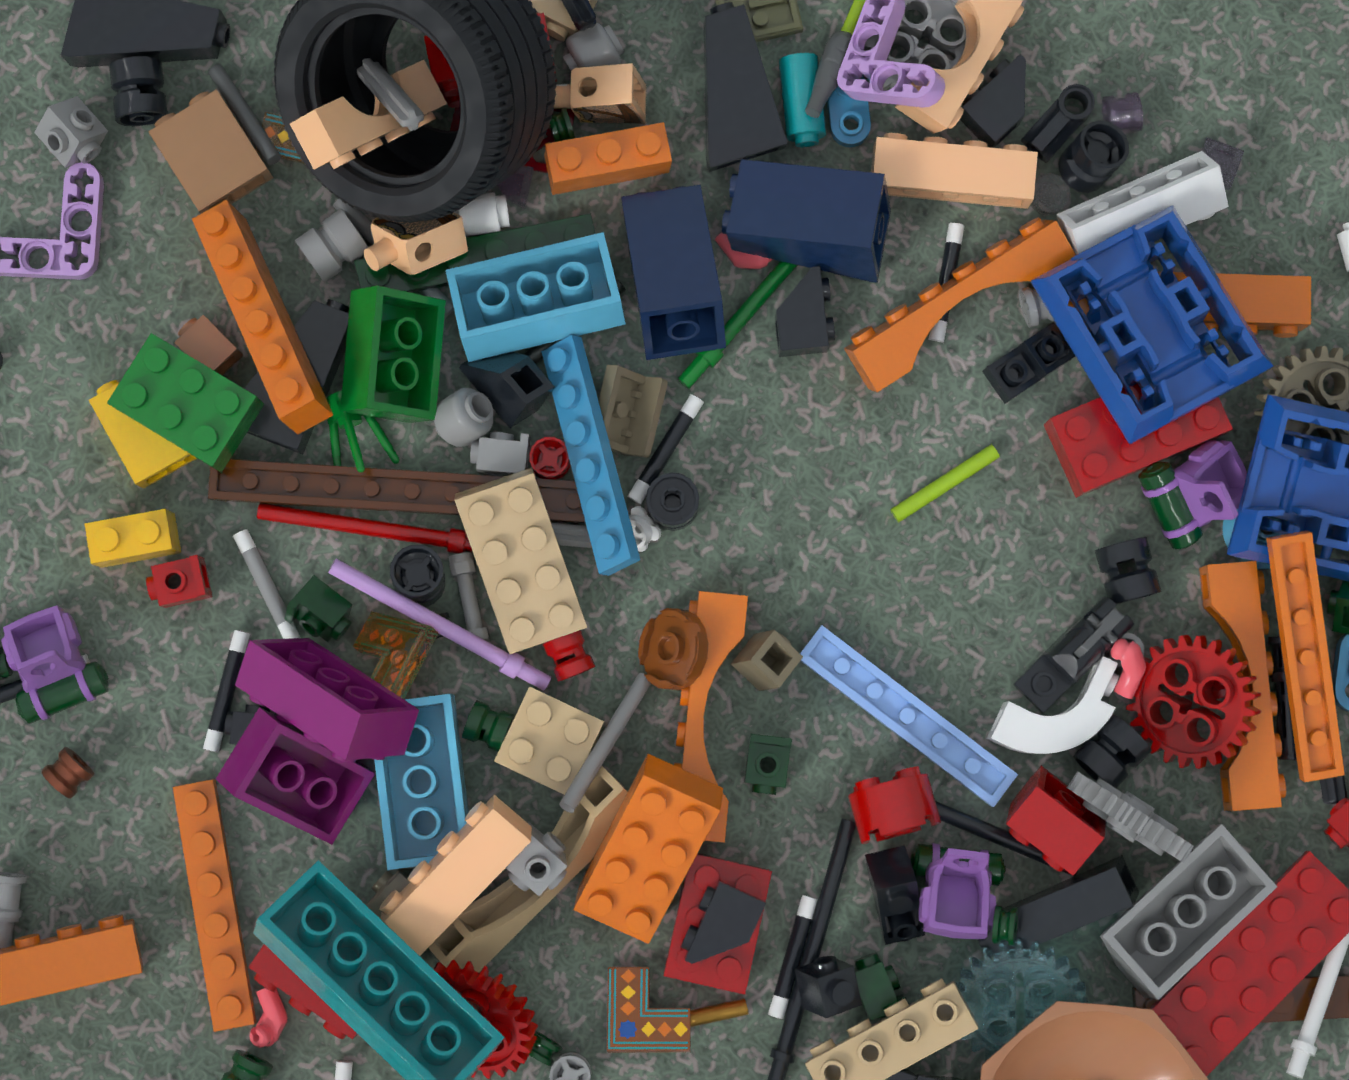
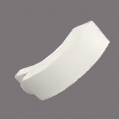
M1104 656L1095 663L1076 701L1060 714L1054 716L1038 715L1010 701L1003 702L986 739L1009 750L1027 754L1057 753L1084 743L1106 724L1116 708L1101 701L1103 695L1109 697L1116 686L1119 675L1115 674L1114 671L1118 663Z

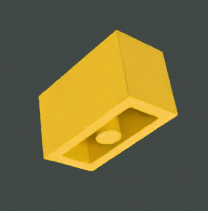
M167 509L84 523L90 562L101 568L181 553L175 513Z

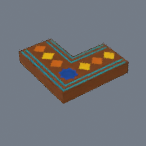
M608 967V1053L691 1052V1009L650 1008L649 967Z

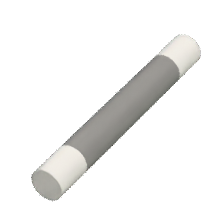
M248 529L233 535V538L283 639L301 638L294 622L290 624L284 619L287 608Z

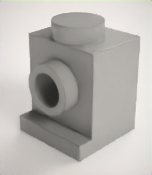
M490 432L489 438L479 437V440L472 441L470 463L476 464L477 472L482 475L508 476L526 470L529 465L530 435L521 433L520 441H514L513 434L503 432Z

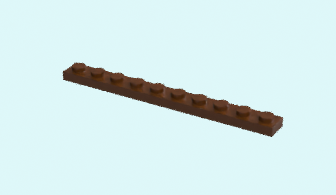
M230 459L222 473L210 466L208 499L460 516L454 500L456 493L505 476L365 468L364 472L360 473L356 467ZM536 478L551 521L586 523L575 481Z

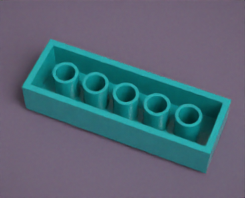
M319 860L256 921L253 934L405 1080H468L505 1038Z

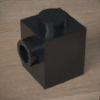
M823 956L813 960L810 964L794 969L803 1009L821 1017L829 1018L862 1005L853 965L838 960L835 956Z

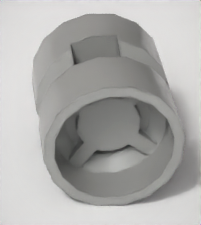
M341 208L323 220L322 230L319 231L311 228L295 239V242L324 283L342 271V262L347 261L353 264L354 260H359L364 256V249L368 248Z

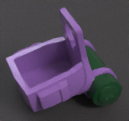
M1212 440L1205 442L1189 455V459L1181 466L1173 469L1169 462H1156L1143 469L1138 474V478L1142 484V491L1145 497L1148 498L1161 525L1164 537L1168 539L1173 549H1182L1196 543L1203 536L1201 527L1209 524L1212 520H1233L1238 516L1237 509L1239 508L1247 471L1232 442Z
M56 605L29 614L3 627L5 636L1 639L6 655V661L13 671H18L24 689L16 693L17 711L28 724L41 719L47 720L56 713L86 701H93L97 696L109 692V678L106 671L97 662L85 663L78 648L82 640L73 617L69 613H65L61 607Z
M935 843L931 845L917 844L913 854H911V865L915 876L925 877L927 887L921 890L919 898V921L923 923V931L957 939L987 938L988 931L993 929L996 908V896L990 894L991 885L999 886L1006 872L1002 854L990 853L988 850L982 849L980 851L941 847L940 844Z

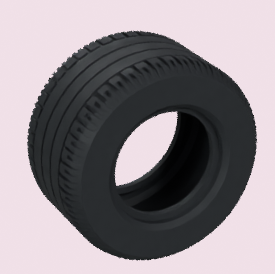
M298 0L284 21L278 38L277 50L275 52L276 58L274 60V87L276 99L278 100L277 105L280 108L279 113L282 117V123L285 125V131L288 133L296 153L300 155V159L305 163L307 169H310L312 175H315L316 179L329 192L334 193L338 199L340 198L342 202L348 203L352 208L355 207L356 210L362 211L367 215L370 214L372 217L394 222H422L438 219L461 209L518 172L534 155L550 125L556 96L555 89L557 83L555 82L556 74L554 73L556 67L553 65L555 60L552 57L550 40H547L548 34L544 31L545 26L541 24L540 16L536 14L537 10L533 9L532 2L528 0ZM398 19L410 23L426 34L448 61L457 82L461 104L458 131L440 130L426 124L389 143L385 136L380 138L383 143L382 146L362 156L356 149L352 151L356 157L355 159L334 170L330 162L314 170L290 123L340 97H344L362 113L373 116L375 108L374 94L357 75V68L363 65L362 60L370 58L373 62H379L387 71V42L391 30Z

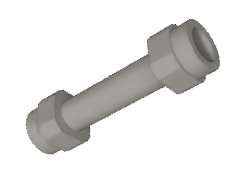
M472 552L451 555L448 557L452 577H457L467 631L490 643L488 628L483 627L473 579V573H477Z

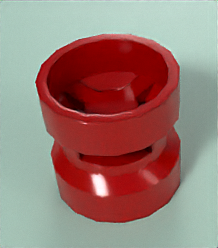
M555 437L541 438L534 443L530 450V464L540 479L560 480L569 472L571 467L565 443Z
M581 630L543 644L547 656L553 658L556 665L553 671L558 682L596 667L592 656L586 654L583 648L585 639ZM575 654L576 657L565 661L564 658Z

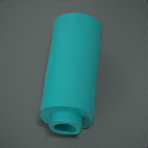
M795 53L779 59L786 138L788 141L795 142V146L800 148L816 146L819 144V139L826 136L824 108L818 118L810 117L805 112L819 66L818 55L813 53Z

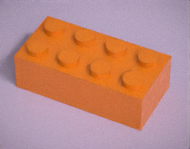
M647 754L579 885L573 910L649 944L721 810L723 788L651 754Z

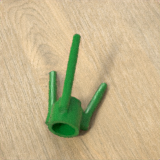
M342 390L326 398L333 413V416L327 419L333 466H341L339 426L340 429H345L357 471L360 473L364 472L365 466L354 426L363 422L361 416H364L394 464L399 463L398 455L375 417L340 411Z

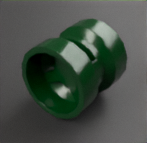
M476 700L466 721L462 738L472 742L483 741L487 744L488 748L498 752L515 715L506 711L497 713L492 711L488 704Z

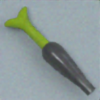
M853 0L841 30L833 33L825 45L816 72L812 94L805 108L806 114L810 117L818 118L825 103L838 86V72L865 0Z

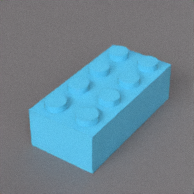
M604 232L446 270L459 334L468 362L563 340L571 334L580 336L626 325Z
M453 694L405 699V701L419 709L405 754L385 757L384 760L374 759L387 870L416 867L423 860L429 863L437 855L436 848L441 840L451 831L457 834L467 823L465 817L469 810L455 695Z

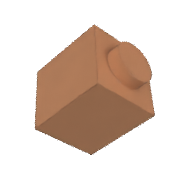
M204 314L198 320L193 318L184 324L178 332L180 337L174 342L184 353L222 376L243 356Z

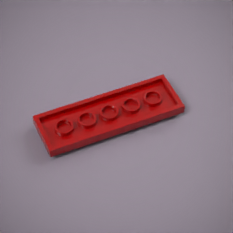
M1305 851L1274 882L1277 888L1149 1008L1158 1015L1206 1077L1349 933V889L1310 851Z

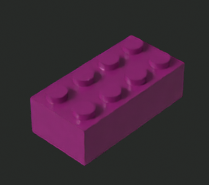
M310 638L249 640L235 686L250 695L249 699L252 702L268 707L276 713L278 720L294 725L304 732L303 736L306 739L322 744L332 751L331 755L335 759L346 763H354L358 759L384 760L385 757L404 755L419 713L418 708Z

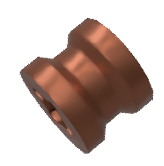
M64 747L58 753L59 759L53 765H46L41 770V773L58 792L71 799L77 793L79 784L82 781H89L95 774L74 751Z

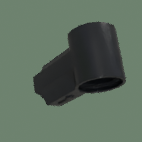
M1080 84L1066 87L1059 98L1021 139V142L1028 148L1027 150L1038 152L1037 158L1047 163L1071 135L1085 123L1091 114L1095 104L1093 93L1089 88ZM1070 98L1079 100L1083 105L1084 112L1077 115L1068 112L1064 101Z

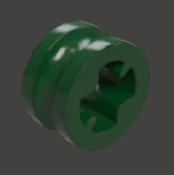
M566 107L562 108L558 115L552 114L549 126L554 142L574 139L575 135Z
M996 906L993 919L992 942L999 944L1001 940H1006L1009 945L1014 946L1018 929V908L1012 907L1010 911H1004L1002 906Z
M536 1031L534 1036L537 1037V1040L529 1055L548 1066H552L554 1063L552 1059L553 1054L556 1052L560 1053L562 1047L552 1039Z

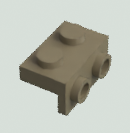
M607 365L598 401L612 452L624 456L648 458L651 455L668 384L667 380L659 377H646L619 365Z

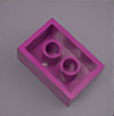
M259 707L216 777V780L234 797L332 845L375 773L359 760H356L354 763H346L335 759L331 755L332 751L325 746L309 741L303 736V731L294 725L278 720L276 715Z

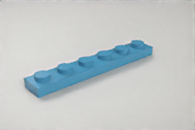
M571 334L541 352L548 379L555 386L552 390V395L599 574L609 576L641 559L582 337Z

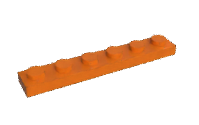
M1301 531L1267 537L1299 779L1303 782L1344 776L1345 772L1313 535L1310 531Z
M212 779L173 787L213 1031L217 1032L253 1025L257 1021L216 780Z

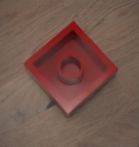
M1041 765L1010 803L1006 825L1010 827L1009 832L1017 841L1025 846H1029L1031 843L1043 852V859L1052 868L1059 872L1065 869L1074 876L1104 840L1106 821L1082 806L1084 799L1067 788L1068 785Z

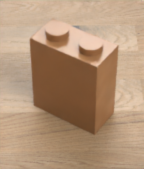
M217 89L211 93L202 92L190 100L187 108L177 114L169 113L157 120L155 128L148 131L200 213L225 200L233 204L273 179L272 174Z

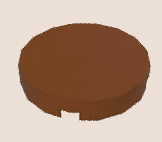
M665 608L660 611L661 614L656 618H651L646 623L639 640L638 657L640 665L645 667L647 674L644 675L648 682L661 689L681 690L692 685L702 673L707 660L708 639L706 629L698 616L688 610Z

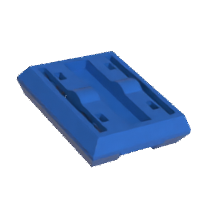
M1173 205L1136 225L1130 226L1072 257L1069 261L1031 280L1033 287L1129 445L1273 368L1272 362ZM1163 238L1187 278L1178 282L1173 274L1176 265L1172 259L1165 260L1162 254L1166 252L1161 242L1155 244V241ZM1157 259L1163 267L1160 276L1157 269H1154L1151 265V262ZM1086 298L1089 305L1087 315H1085L1078 304V301ZM1069 299L1071 300L1074 307L1068 306ZM1208 312L1211 313L1219 326V330L1236 355L1239 363L1233 366L1229 364L1226 359L1229 350L1224 344L1219 347L1215 340L1219 339V335L1215 328L1208 330L1203 320ZM1211 344L1216 354L1207 355L1204 347ZM1137 383L1143 395L1139 402L1130 389L1131 386ZM1122 387H1124L1128 395L1121 393Z
M1268 394L1227 555L1270 564L1267 542L1257 541L1259 529L1280 534L1310 531L1313 535V543L1323 545L1320 555L1315 554L1318 575L1349 581V560L1331 558L1333 548L1349 551V444L1285 430L1288 419L1349 431V412ZM1270 517L1281 519V522L1273 520Z

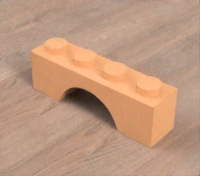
M958 0L955 7L965 25L966 44L961 58L951 69H934L944 79V94L936 104L930 107L896 105L895 108L933 134L947 128L952 129L963 115L964 108L961 105L968 94L972 95L982 83L984 74L981 71L988 60L992 61L1001 51L1004 45L1001 37L1007 27L1011 28L1021 17L1024 11V7L1021 6L1023 0ZM913 82L911 83L918 91L922 87L916 86Z
M421 60L390 75L423 112L424 120L418 123V128L435 120L433 111L447 104L425 60ZM375 95L373 116L362 113L344 97H340L290 123L314 170L329 162L334 170L356 158L352 151L357 149L362 156L382 146L381 137L385 136L389 143L410 131L408 127H402Z

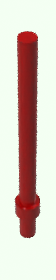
M259 503L257 509V519L446 547L447 552L458 554L472 551L466 531L462 529L451 528L450 532L262 503Z

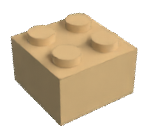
M529 686L494 762L565 795L595 746L605 722Z

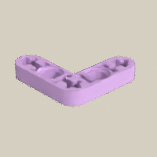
M865 0L837 76L838 86L852 99L923 108L936 104L944 94V79L931 66L887 61L905 12V0ZM873 35H879L877 44L872 49L864 51L866 41ZM898 74L896 85L890 90L883 91L885 81L890 76ZM862 75H864L868 80H870V83H868L864 79H861ZM912 82L916 86H922L919 91L911 85Z
M82 162L75 163L65 173L60 240L0 237L1 250L6 254L18 255L17 247H21L18 255L20 268H16L18 263L15 260L2 259L0 260V276L80 280L94 274L99 262L104 181L101 173L89 163L83 164ZM85 172L94 180L93 184H87L85 187V197L89 201L93 200L92 205L82 201L72 203L73 198L81 200V188L74 182L75 179H82ZM79 211H87L92 216L90 227L80 232L73 230L71 225L72 217ZM70 237L78 240L90 239V244L81 242V253L88 258V262L81 263L79 270H76L75 266L69 262V258L77 256L78 245L74 241L69 242ZM38 248L46 249L49 253V261L46 266L40 269L31 268L28 259L32 251Z

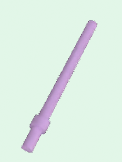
M338 559L333 561L328 571L329 574L499 666V672L514 679L517 676L543 691L548 686L551 676L525 663V657L518 653L509 655V652H505Z

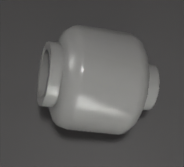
M596 22L593 28L577 31L567 38L566 47L569 53L564 55L563 58L571 71L574 68L621 64L620 55L625 52L610 25L603 27Z
M460 388L437 403L434 420L436 431L441 438L453 446H468L472 441H476L491 430L493 425V407L490 400L483 393L472 388Z

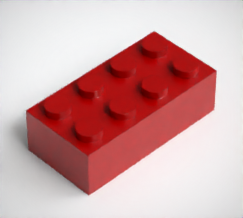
M1137 383L1131 386L1130 389L1139 402L1143 395ZM1122 387L1121 393L1128 395L1124 387ZM1101 397L1056 415L1044 424L1076 498L1139 472L1153 463L1162 462L1200 446L1207 441L1221 437L1233 430L1219 397L1130 445Z

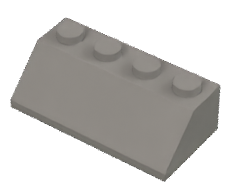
M1218 824L1192 849L1184 863L1179 861L1134 903V906L1130 907L1108 927L1100 937L1115 965L1144 998L1159 1000L1272 893L1277 886L1223 824Z

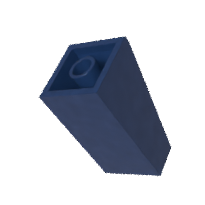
M741 159L738 174H732L730 180L729 194L730 198H733L731 210H725L722 219V233L727 234L732 250L808 268L820 266L821 271L878 283L891 214L885 174Z
M701 184L622 196L625 230L646 360L726 348L722 296Z

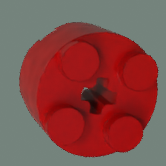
M919 766L895 772L896 776H893L891 781L880 783L879 777H873L855 783V787H853L854 792L849 794L848 797L861 844H868L870 841L869 835L875 834L876 841L879 842L920 831L921 825H925V820L927 819L930 820L931 827L941 823L928 774H921Z

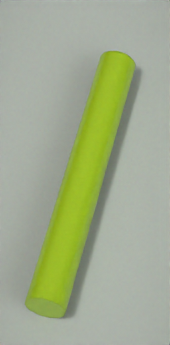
M990 444L891 508V513L898 523L1000 458L998 451Z

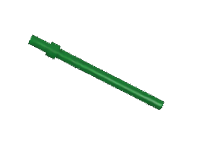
M780 261L725 323L726 347L797 265ZM725 348L697 352V357L677 378L678 381L687 389H690L709 366L714 368L724 356L722 351Z

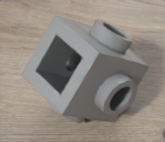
M75 96L48 106L34 133L66 168L75 163L82 162L86 164L95 159L101 152L102 148L100 145L108 130L82 100Z
M528 822L532 826L531 842L506 869L510 871L508 876L517 887L523 891H527L530 888L540 896L547 887L550 890L554 889L567 873L565 869L567 867L566 854L563 851L566 847L551 832H547L544 835Z

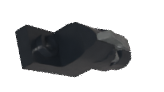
M1102 597L1072 627H1069L1013 684L1041 713H1044L1072 684H1075L1113 647L1116 640L1122 638L1134 626L1130 617L1127 614L1123 616L1115 608L1117 604L1110 598Z

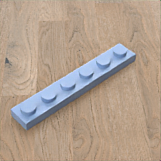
M823 625L820 626L800 654L803 656L801 662L989 806L994 807L1018 776L1016 772Z

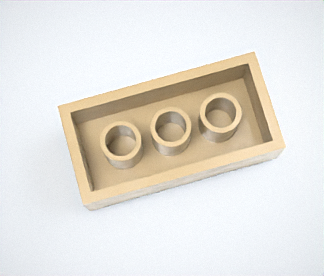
M532 467L456 493L454 500L509 655L587 628Z

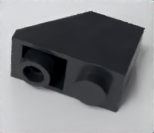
M1021 54L1011 63L1004 59L989 74L992 80L983 89L978 87L972 95L968 94L962 103L964 112L960 120L980 141L986 142L988 144L987 147L995 148L1020 125L1025 115L1026 59Z
M820 266L812 267L776 310L775 327L779 357L826 353L829 341H835L833 317H826L824 302L831 300L830 284L828 277L821 278Z
M514 352L472 362L467 360L459 367L474 387L488 397L493 409L509 428L537 412L555 387L529 356Z
M905 845L866 854L865 859L869 881L885 945L924 936L923 923L919 921L920 901L917 880Z
M720 880L715 888L708 885L698 906V909L704 911L698 927L690 924L680 948L687 950L684 960L693 964L748 943L766 902Z

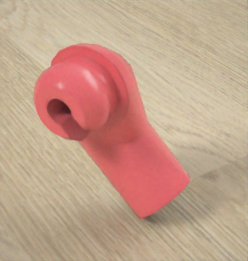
M720 233L715 238L716 243L733 265L740 269H762L773 260L732 250L727 234Z
M1120 638L1116 640L1111 649L1112 658L1120 660L1123 668L1114 692L1125 698L1133 699L1145 673L1146 663L1141 648L1134 641L1129 643L1126 639Z
M264 988L256 992L263 1009V1014L256 1027H253L249 1034L251 1043L258 1048L269 1047L277 1042L288 1019L278 990L276 989L275 992Z

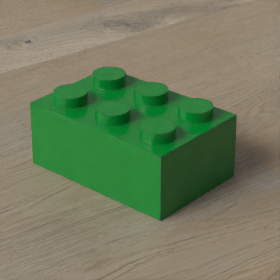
M378 285L351 290L340 411L406 423L435 420L446 300Z
M150 333L107 401V404L221 473L264 406V403L251 392Z

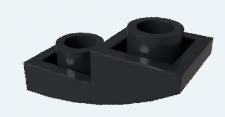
M1053 322L1024 341L1017 348L987 366L982 372L1001 400L1006 404L1073 359L1075 354Z

